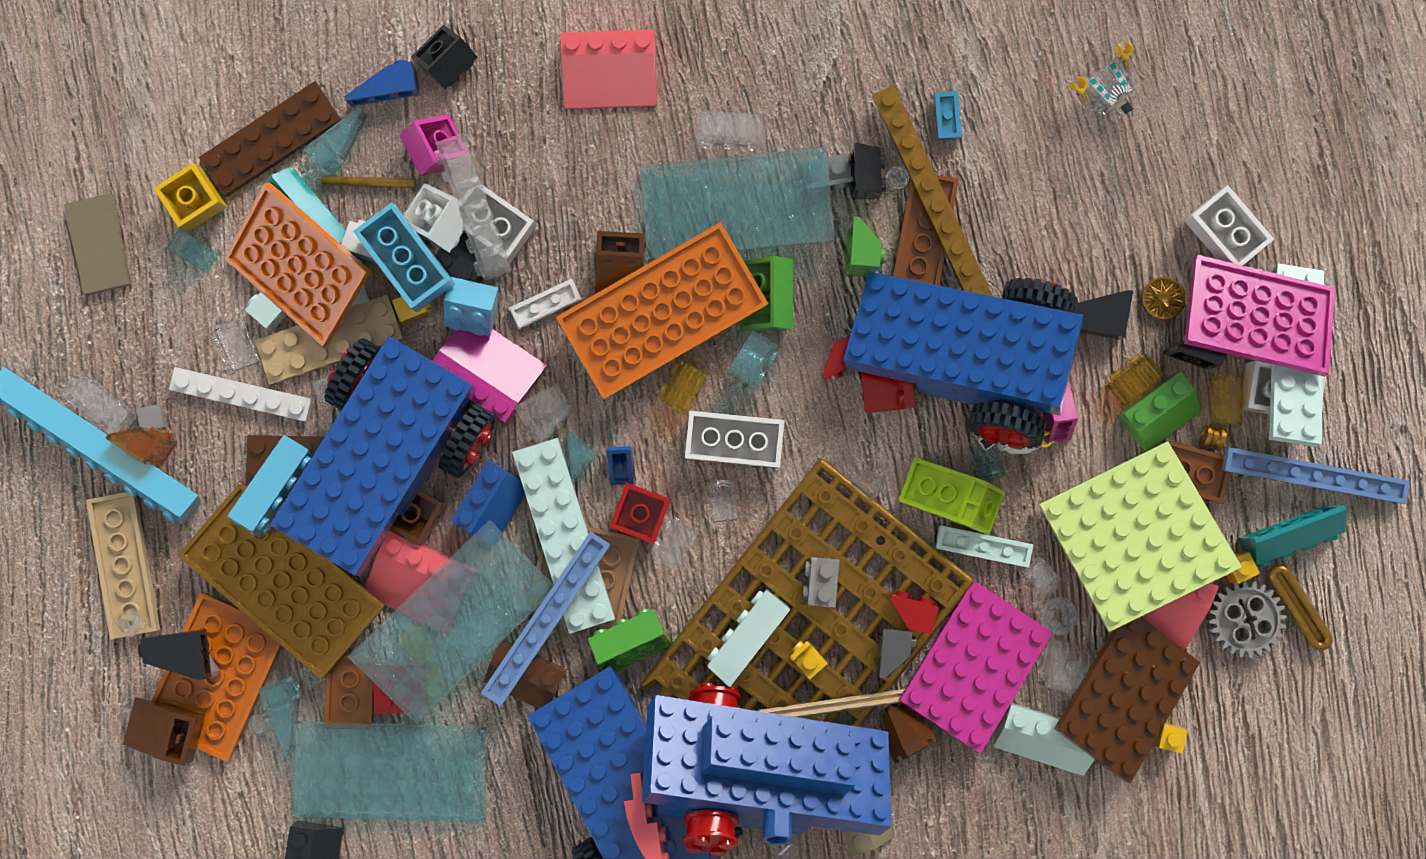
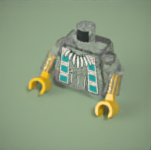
M1124 42V51L1119 45L1115 47V52L1121 55L1120 58L1115 57L1088 79L1076 76L1078 85L1076 83L1069 84V88L1076 91V95L1084 108L1106 114L1115 107L1122 117L1134 109L1126 99L1135 90L1134 67L1131 57L1134 48L1131 43Z

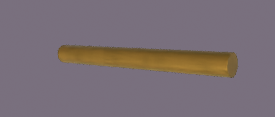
M325 175L321 177L322 185L416 188V179Z

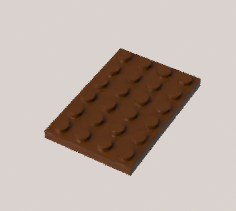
M1140 617L1110 633L1054 730L1121 780L1131 784L1161 732L1163 724L1169 718L1200 662L1148 621Z

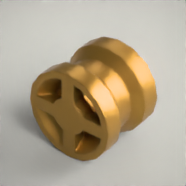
M1206 424L1200 435V446L1204 448L1210 446L1214 450L1221 451L1227 438L1226 428L1219 427L1216 429L1212 425Z

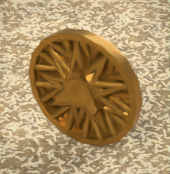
M1167 276L1157 277L1149 281L1144 287L1141 295L1142 306L1152 318L1169 320L1179 315L1184 309L1186 302L1185 291L1182 285L1175 279Z

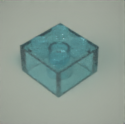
M753 330L728 369L727 375L750 389L754 385L758 387L766 374L763 369L766 365L771 367L778 355V352L775 351L777 345Z

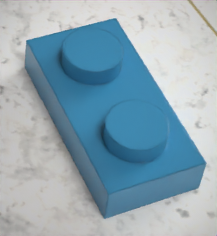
M958 91L934 93L937 141L961 139Z

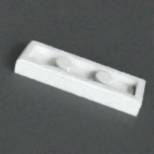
M570 279L509 307V310L517 328L520 330L583 300L573 279Z

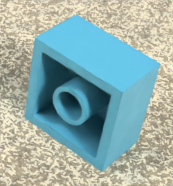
M451 277L455 284L447 290L444 298V326L453 330L472 332L479 336H491L497 316L498 287Z

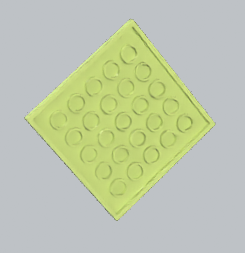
M1168 441L1039 505L1108 632L1114 631L1242 568Z

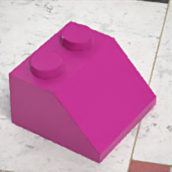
M449 114L413 121L400 134L420 176L440 172L470 155Z

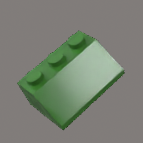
M854 216L848 228L845 275L867 277L869 272L876 273L882 267L885 261V250L881 249L882 242L857 216Z
M770 256L744 260L768 305L741 320L740 331H781L793 329V259Z
M1180 371L1171 374L1117 414V416L1142 450L1147 452L1199 414L1202 409L1195 389Z
M654 609L641 610L636 614V617L629 620L622 619L616 622L614 627L607 630H598L593 633L592 637L588 638L595 659L603 670L610 666L614 667L617 671L668 648L672 644Z

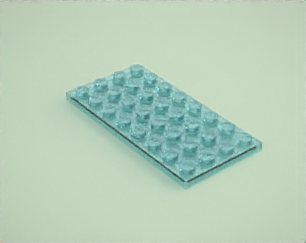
M826 147L640 166L647 259L655 260L720 222L737 251L835 242Z
M489 519L348 655V658L415 724H418L543 602L554 584Z
M296 721L294 723V817L484 823L487 727Z

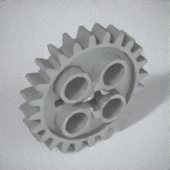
M1243 581L1239 585L1231 583V589L1223 586L1224 594L1216 593V597L1219 600L1217 602L1213 601L1214 610L1208 611L1209 614L1213 615V618L1207 619L1206 622L1213 624V627L1208 630L1209 632L1216 633L1213 641H1221L1219 647L1222 649L1228 647L1227 653L1234 654L1236 651V656L1243 657L1245 653L1246 657L1252 658L1254 652L1257 656H1262V649L1267 652L1271 651L1269 644L1278 645L1274 639L1276 636L1283 637L1279 632V628L1283 629L1286 626L1281 624L1280 620L1287 618V616L1280 615L1279 612L1285 607L1276 605L1280 597L1271 598L1274 591L1270 589L1265 591L1266 585L1259 584L1257 586L1255 581H1250L1249 584ZM1253 598L1257 600V607L1254 610L1250 608V601ZM1230 606H1234L1235 614L1230 618L1227 610ZM1246 615H1249V619L1244 623L1243 620L1246 619ZM1263 620L1265 629L1259 632L1258 624ZM1241 628L1243 636L1237 640L1235 633L1237 629Z

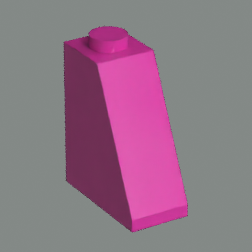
M1069 382L1060 415L1043 412L1044 420L1047 422L1046 432H1050V434L1046 435L1048 443L1071 440L1078 416Z

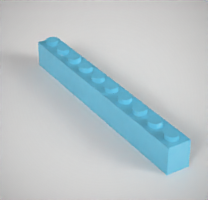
M3 367L0 370V405L7 408L6 411L17 420L21 417L27 421L26 425L37 433L42 431L54 445L60 443L66 447L65 451L72 457H81L90 469L94 471L99 469L105 473L104 477L113 484L117 482L124 486L123 489L133 497L136 495L144 499L143 503L153 510L158 508L164 512L162 515L172 523L177 521L183 525L201 504L196 493L7 368Z

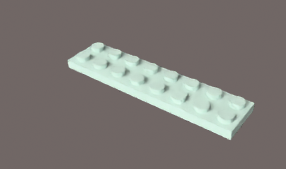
M1277 264L1274 267V273L1324 285V271L1284 264ZM1271 364L1269 440L1319 447L1322 444L1323 376Z
M559 438L512 452L553 584L556 583L589 534ZM599 565L595 567L564 613L569 634L615 619Z

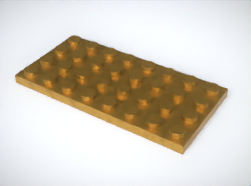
M239 483L177 556L322 680L386 605L343 568L274 527L266 535L262 534L259 539L236 525L227 516L247 488L244 483Z

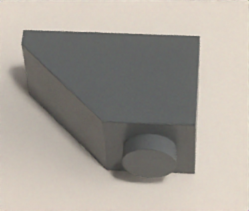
M881 627L877 676L879 678L887 677L911 656V650H915L916 637L912 636V631Z

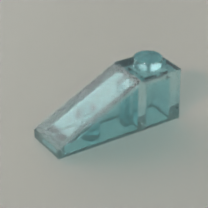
M357 107L303 149L325 176L339 171L341 164L345 162L367 117L360 107Z
M292 676L258 689L284 756L294 752L296 747L300 704L298 693H300V687L297 681L293 680Z

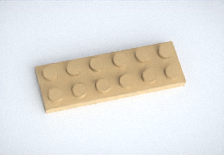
M385 295L351 307L327 346L320 345L299 325L256 339L255 343L270 385L341 362L340 358L347 348H352L353 344L360 338H365L381 348L388 336L397 341L404 340L391 298L389 295Z
M124 492L87 499L86 503L110 640L160 630L137 495L133 497Z

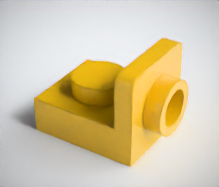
M802 641L799 642L791 650L793 654L789 658L796 663L810 680L828 665L825 659L808 641L804 644Z

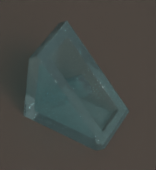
M180 228L166 247L178 257L206 273L219 255L218 252Z
M567 431L571 479H578L599 452L574 432Z
M980 444L969 447L977 478L988 481L1007 476V472L994 446L987 451Z

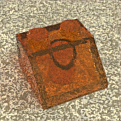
M153 426L151 428L139 427L111 433L105 438L142 463L160 466L164 464L178 443L171 438L173 436L172 433L160 427V429H157Z

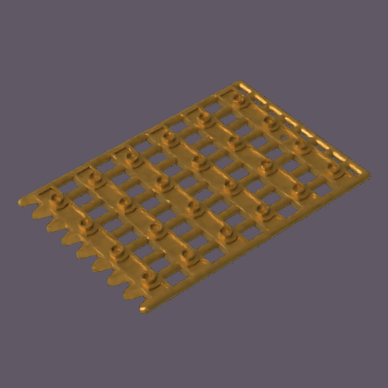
M818 459L640 683V688L647 691L661 683L662 687L658 694L659 696L688 700L689 693L700 687V683L689 674L703 657L707 659L715 647L720 649L724 644L719 638L732 620H737L744 610L749 612L753 604L748 600L759 586L764 583L774 591L773 595L778 599L782 597L792 607L731 685L737 689L742 687L752 695L741 709L753 710L758 702L768 709L801 704L793 696L807 679L818 687L807 703L821 701L825 694L831 699L865 695L860 691V688L873 672L877 674L879 645L870 637L884 619L896 629L912 631V636L916 637L915 650H911V656L887 677L883 678L885 681L875 693L887 692L932 635L911 630L904 626L888 598L889 592L881 586L896 568L906 578L893 594H896L897 590L907 592L911 585L915 583L925 591L921 597L928 599L933 597L943 605L936 616L932 631L933 635L973 585L974 579L827 461ZM821 470L833 478L829 484L818 476ZM840 485L851 493L848 498L836 490ZM804 494L814 503L799 521L789 511ZM858 500H861L870 508L866 513L855 505ZM822 509L832 519L820 534L816 535L807 526ZM877 514L888 522L885 528L873 520ZM841 524L851 533L839 548L835 550L825 541L836 527ZM895 529L907 537L903 543L892 535ZM775 531L785 540L774 554L768 557L759 548L771 533ZM878 536L884 537L885 542L883 545L876 543ZM859 538L869 548L854 565L844 555ZM914 544L925 551L922 557L910 549ZM793 546L803 555L788 573L778 565V562L790 547ZM878 553L888 562L873 580L863 570L875 554ZM810 557L840 560L838 582L840 585L837 587L836 604L847 590L859 598L844 617L833 607L807 606V600H803V587L805 585L796 578L805 568L806 562L810 561ZM932 559H935L944 567L941 572L929 564ZM745 568L755 577L740 595L730 585ZM951 573L962 581L959 587L947 579ZM716 605L726 614L711 632L701 624V621L712 607ZM867 605L877 614L862 632L852 622ZM800 612L810 622L798 638L795 639L785 630ZM819 627L829 635L818 649V653L823 658L836 642L848 651L834 669L827 665L810 680L789 657L793 654L791 650L799 642L802 641L803 644L807 642ZM686 642L696 652L681 669L671 659ZM772 650L781 659L766 676L756 666L768 651ZM856 657L866 667L851 684L841 674ZM789 664L799 672V675L788 689L784 691L774 682ZM711 670L701 684H713L718 676ZM876 706L846 710L855 717L849 726L861 727ZM842 711L828 713L823 721L833 723ZM816 715L800 717L805 719L822 721Z

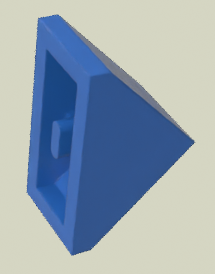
M608 447L607 459L610 485L634 484L632 447Z

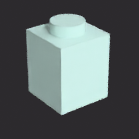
M261 292L254 295L248 301L249 306L245 309L261 325L271 331L287 315Z

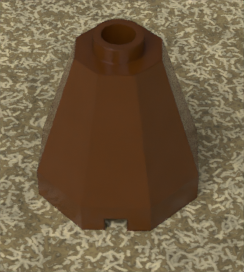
M895 703L884 708L886 713L882 715L885 731L888 732L890 756L895 764L899 762L897 757L901 756L904 760L928 747V740H931L932 744L937 741L933 732L904 704L898 706Z

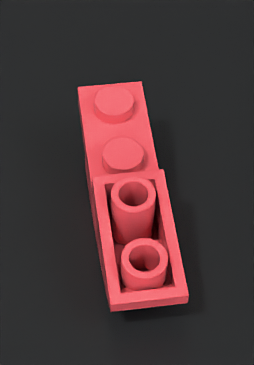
M643 773L630 774L634 800L624 801L634 839L645 859H670L669 853L664 851L663 842H667L666 829L661 827V822H650V818L654 817L653 806L649 803H642Z

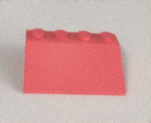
M654 30L560 33L565 109L657 107Z
M389 530L377 553L365 588L384 605L447 635L478 570L425 544L420 546Z
M1210 583L1142 616V618L1185 650L1208 613L1219 586Z

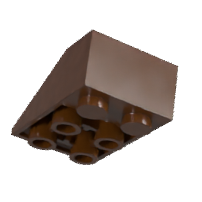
M597 231L595 294L644 266L645 233Z
M135 697L123 745L156 759L184 766L194 760L205 714Z

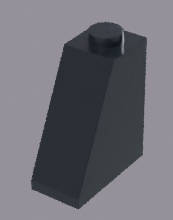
M1126 290L1078 302L1075 313L1083 315L1081 333L1114 339L1124 338L1126 336L1133 291Z
M206 629L140 639L138 653L144 664L197 680L212 677Z

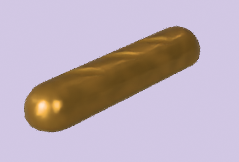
M1284 565L1273 566L1268 572L1269 582L1307 641L1316 650L1323 651L1328 649L1333 643V636L1295 576Z

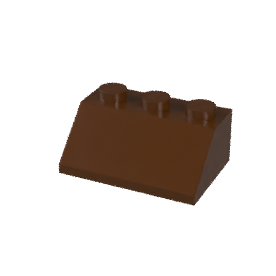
M419 490L405 515L399 514L390 530L421 546L436 526L447 504Z
M505 639L500 641L489 664L483 683H488L514 643ZM536 655L509 695L539 709L553 701L568 669Z

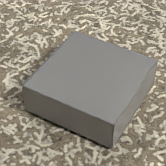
M162 404L136 409L141 432L166 428Z

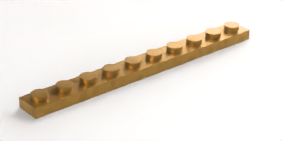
M892 85L873 94L872 98L961 289L963 291L993 296L895 86Z

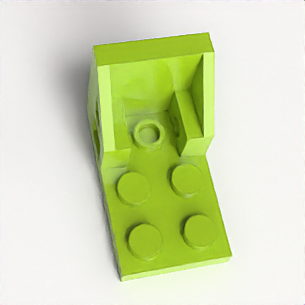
M914 457L898 501L980 533L990 535L1005 491L979 478Z

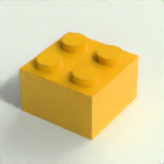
M191 163L153 188L177 226L186 232H190L227 208L204 170L195 163Z

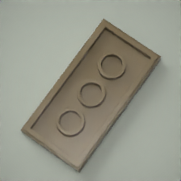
M105 194L64 204L83 294L91 295L132 285L113 195Z

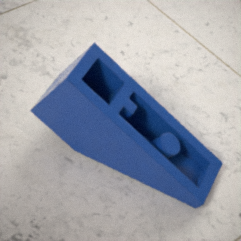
M406 60L395 61L393 65H387L345 96V101L352 107L418 96L419 89L415 67Z

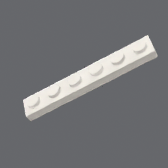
M174 367L169 390L305 422L309 420L314 400Z

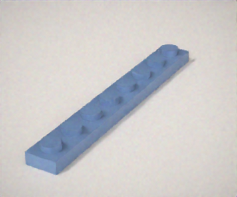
M1225 447L1222 471L1400 504H1406L1410 483L1409 480Z
M590 531L481 694L500 707L503 705L610 547L609 543Z

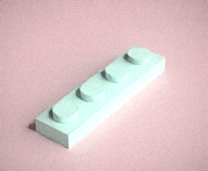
M939 525L935 548L1029 568L1034 544Z

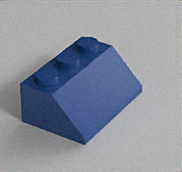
M488 460L450 521L470 534L495 545L526 495L521 479L497 463Z

